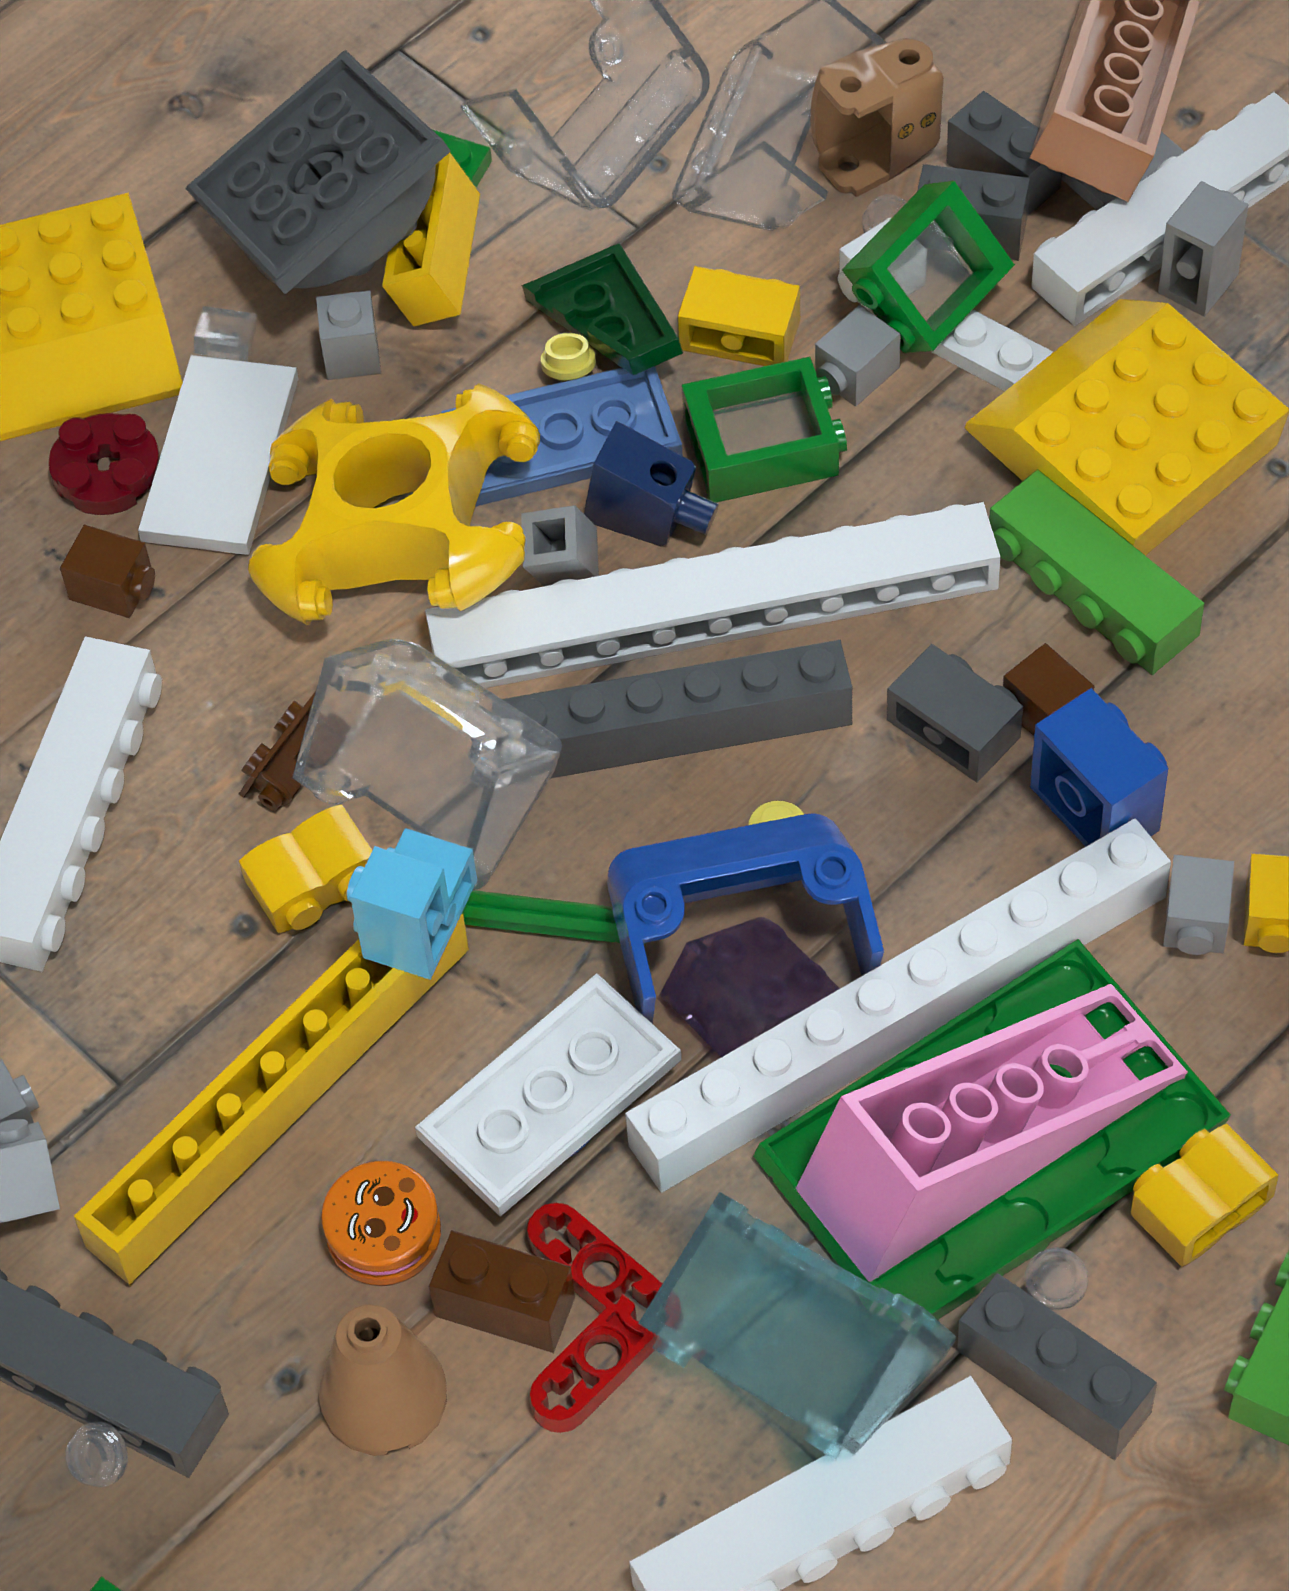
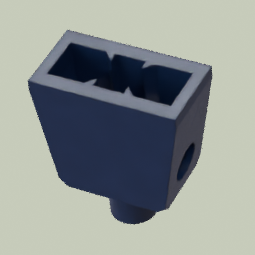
M616 421L593 463L584 515L596 526L657 546H665L668 544L678 524L706 535L714 521L719 504L691 492L696 466L691 460Z

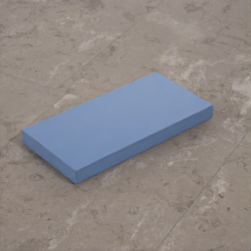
M652 367L634 376L623 368H618L505 396L527 414L536 425L540 434V444L536 454L529 461L517 462L507 456H500L494 460L485 474L476 506L590 479L593 463L616 421L683 456L682 443L656 368ZM456 408L441 411V413L450 412L455 410Z

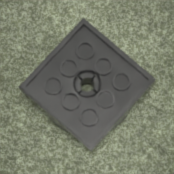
M345 50L187 185L185 189L242 249L259 272L286 294L292 288L319 287L343 280L349 276L363 275L400 240L409 237L416 229L417 219L424 210L433 189L436 164L451 151L442 138Z

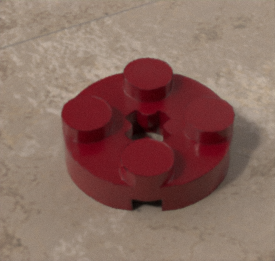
M103 413L85 418H70L59 427V438L53 444L49 454V470L56 492L62 499L64 496L66 499L73 501L76 509L92 515L120 513L137 505L136 497L144 493L148 486L151 489L160 453L156 439L147 429L142 417L136 414ZM105 457L119 460L110 462L109 470L104 471L99 470L97 463H95Z

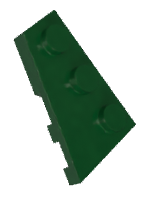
M620 243L522 285L526 300L570 332L585 337L590 346L633 376L683 354L677 334Z

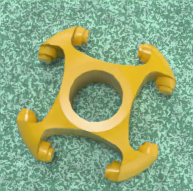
M480 383L475 385L474 389H467L463 391V394H457L456 409L453 411L426 417L364 423L363 411L359 404L353 405L350 401L335 403L332 398L325 401L296 420L271 444L269 471L271 478L275 482L282 485H290L302 480L306 475L317 474V478L300 528L291 539L282 544H263L257 547L248 564L251 579L278 609L306 625L311 624L313 620H323L325 616L332 614L333 600L330 590L351 589L393 580H428V597L432 606H439L441 609L458 608L459 611L469 608L498 588L524 562L525 535L520 525L514 522H502L492 528L470 526V522L490 464L500 456H507L517 462H526L536 454L540 444V434L536 425L511 400ZM414 492L395 504L374 508L393 496Z

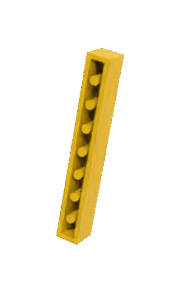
M461 914L431 980L363 958L358 939L74 1215L86 1249L130 1285L469 950L463 914Z

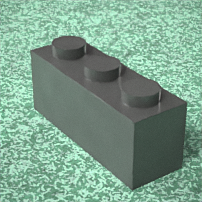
M999 1273L993 1277L959 1320L958 1352L1114 1461L1152 1413L1157 1386L1155 1380Z

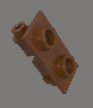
M315 691L304 707L294 700L274 726V729L282 734L271 749L261 743L243 766L241 771L249 776V779L239 792L241 797H244L251 786L261 792L258 795V799L267 808L277 810L280 805H288L293 795L311 773L310 770L294 759L296 755L299 754L313 766H316L331 745L338 740L341 735L339 727L342 725L340 717L330 710L325 709L320 713L312 707L320 695L319 692Z

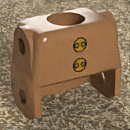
M903 38L852 52L820 68L811 101V133L815 148L819 153L818 167L838 191L842 193L852 192L857 197L891 180L937 146L941 132L944 78L942 72L933 63V53L925 43L915 39ZM844 162H853L858 167L853 171H844L839 168V165Z

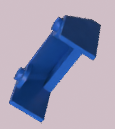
M814 813L631 848L618 854L610 864L607 887L635 1009L653 1024L656 995L644 943L662 940L674 934L683 921L685 903L802 880L807 893L816 901L828 905L843 904L861 976L879 967L884 954V948L863 866L838 826L826 816Z

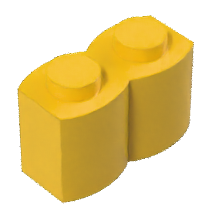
M341 804L311 816L290 833L276 836L258 845L239 860L244 881L276 931L282 933L291 929H305L313 925L329 905L344 900L348 901L347 888L350 878L358 866L365 867L372 849Z
M1224 1124L1210 1133L1206 1129L1198 1131L1181 1148L1179 1153L1181 1159L1170 1163L1164 1168L1160 1164L1152 1166L1139 1177L1133 1187L1135 1193L1133 1195L1131 1216L1181 1267L1193 1262L1207 1252L1228 1231L1247 1221L1275 1196L1279 1175L1228 1124Z

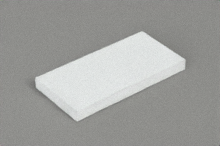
M195 355L190 356L138 529L141 542L249 555L271 479L269 471L271 444L285 429L299 380L296 367Z
M596 973L415 1126L416 1134L430 1150L501 1217L682 1060L681 1050Z

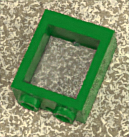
M953 180L924 184L847 263L842 271L852 283V292L857 300L867 308H870L877 318L901 334L900 350L903 353L934 351L1015 264Z
M810 356L682 384L683 419L709 500L717 503L839 476V453L847 451L845 431L840 419H831L828 410L833 406L830 386L826 376L817 377Z

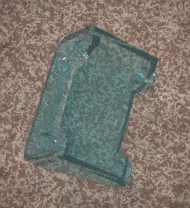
M719 1192L638 1324L658 1337L652 1349L683 1368L686 1367L690 1359L695 1360L808 1428L802 1439L835 1460L842 1449L855 1455L939 1366L957 1337L920 1305L898 1293L895 1296L884 1288L878 1289L792 1240L779 1228L771 1224L769 1226L757 1218L754 1219L747 1213L749 1209Z

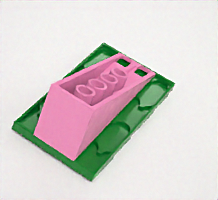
M1077 939L760 1142L753 1157L767 1175L774 1179V1184L804 1222H808L811 1231L841 1269H845L848 1278L878 1316H882L885 1325L901 1343L980 1294L982 1288L987 1286L997 1273L1002 1276L1045 1250L1050 1242L1131 1193L1139 1177L1152 1166L1160 1164L1164 1168L1180 1159L1179 1153L1181 1148L1195 1133L1206 1129L1209 1133L1226 1124L1231 1114L1081 941Z

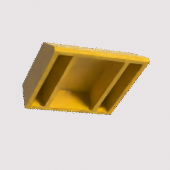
M129 192L0 225V441L58 427L70 418H85L96 414L112 413L179 395L182 379Z
M1119 299L967 421L965 430L1022 481L1036 470L1041 471L1146 556L1278 445L1289 414V408L1169 303Z

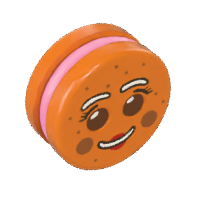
M373 1161L358 1165L335 1181L323 1203L322 1226L330 1255L345 1274L359 1282L370 1285H392L408 1280L421 1272L429 1264L438 1249L441 1237V1222L435 1195L425 1178L406 1165L392 1161Z

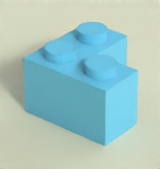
M407 828L404 829L396 848L389 847L385 850L375 846L365 867L358 866L354 870L347 888V900L351 902L354 913L353 929L355 932H358L363 958L431 980L477 882L473 849Z

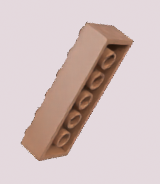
M1081 0L1029 158L1044 164L1053 171L1062 172L1095 187L1103 193L1114 195L1128 202L1155 155L1200 0Z

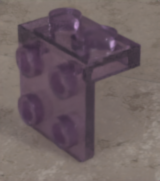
M757 917L687 942L660 996L720 1057H723L840 988L827 976L825 970L820 965L813 962L787 936L786 932L779 925L768 918Z

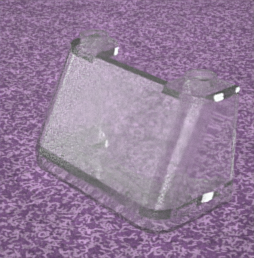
M385 639L325 657L292 778L311 790L314 796L322 802L339 805L346 801L366 796L417 832L473 849L477 882L473 888V891L488 883L556 769L563 744L554 733L425 648L402 639Z

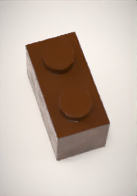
M453 1230L450 1232L429 1284L436 1317L554 1353L575 1299L571 1266Z

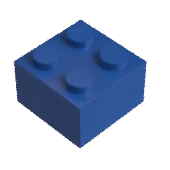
M1090 688L1035 724L1030 788L1085 847L1135 818L1150 836L1160 831L1169 769L1167 762L1155 745L1149 742L1144 743L1129 728L1125 715L1115 704L1111 702L1106 704Z

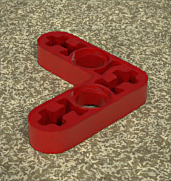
M554 1202L537 1209L529 1219L527 1231L531 1252L535 1256L571 1266L574 1292L600 1313L537 1376L531 1386L530 1399L536 1421L541 1427L550 1432L563 1433L572 1431L581 1425L669 1337L675 1328L676 1307L673 1294L661 1281L576 1209L567 1204ZM566 1226L570 1245L579 1251L573 1262L571 1249L561 1240L555 1238L548 1244L546 1243L544 1229L550 1227L555 1231H559ZM606 1260L617 1266L619 1275L610 1285L600 1287L587 1282L584 1278V1271L593 1262ZM630 1284L633 1298L643 1307L650 1308L655 1303L658 1304V1320L654 1321L646 1316L640 1322L637 1321L636 1306L625 1296ZM601 1342L612 1343L622 1352L619 1362L612 1368L605 1370L596 1369L586 1361V1354L589 1349ZM572 1367H575L582 1379L570 1392L572 1406L566 1409L558 1404L551 1410L548 1409L547 1394L553 1391L558 1395H562L575 1384L574 1373L571 1370ZM586 1383H588L589 1385H591V1386H593V1387H592L591 1389H589V1388L587 1387Z

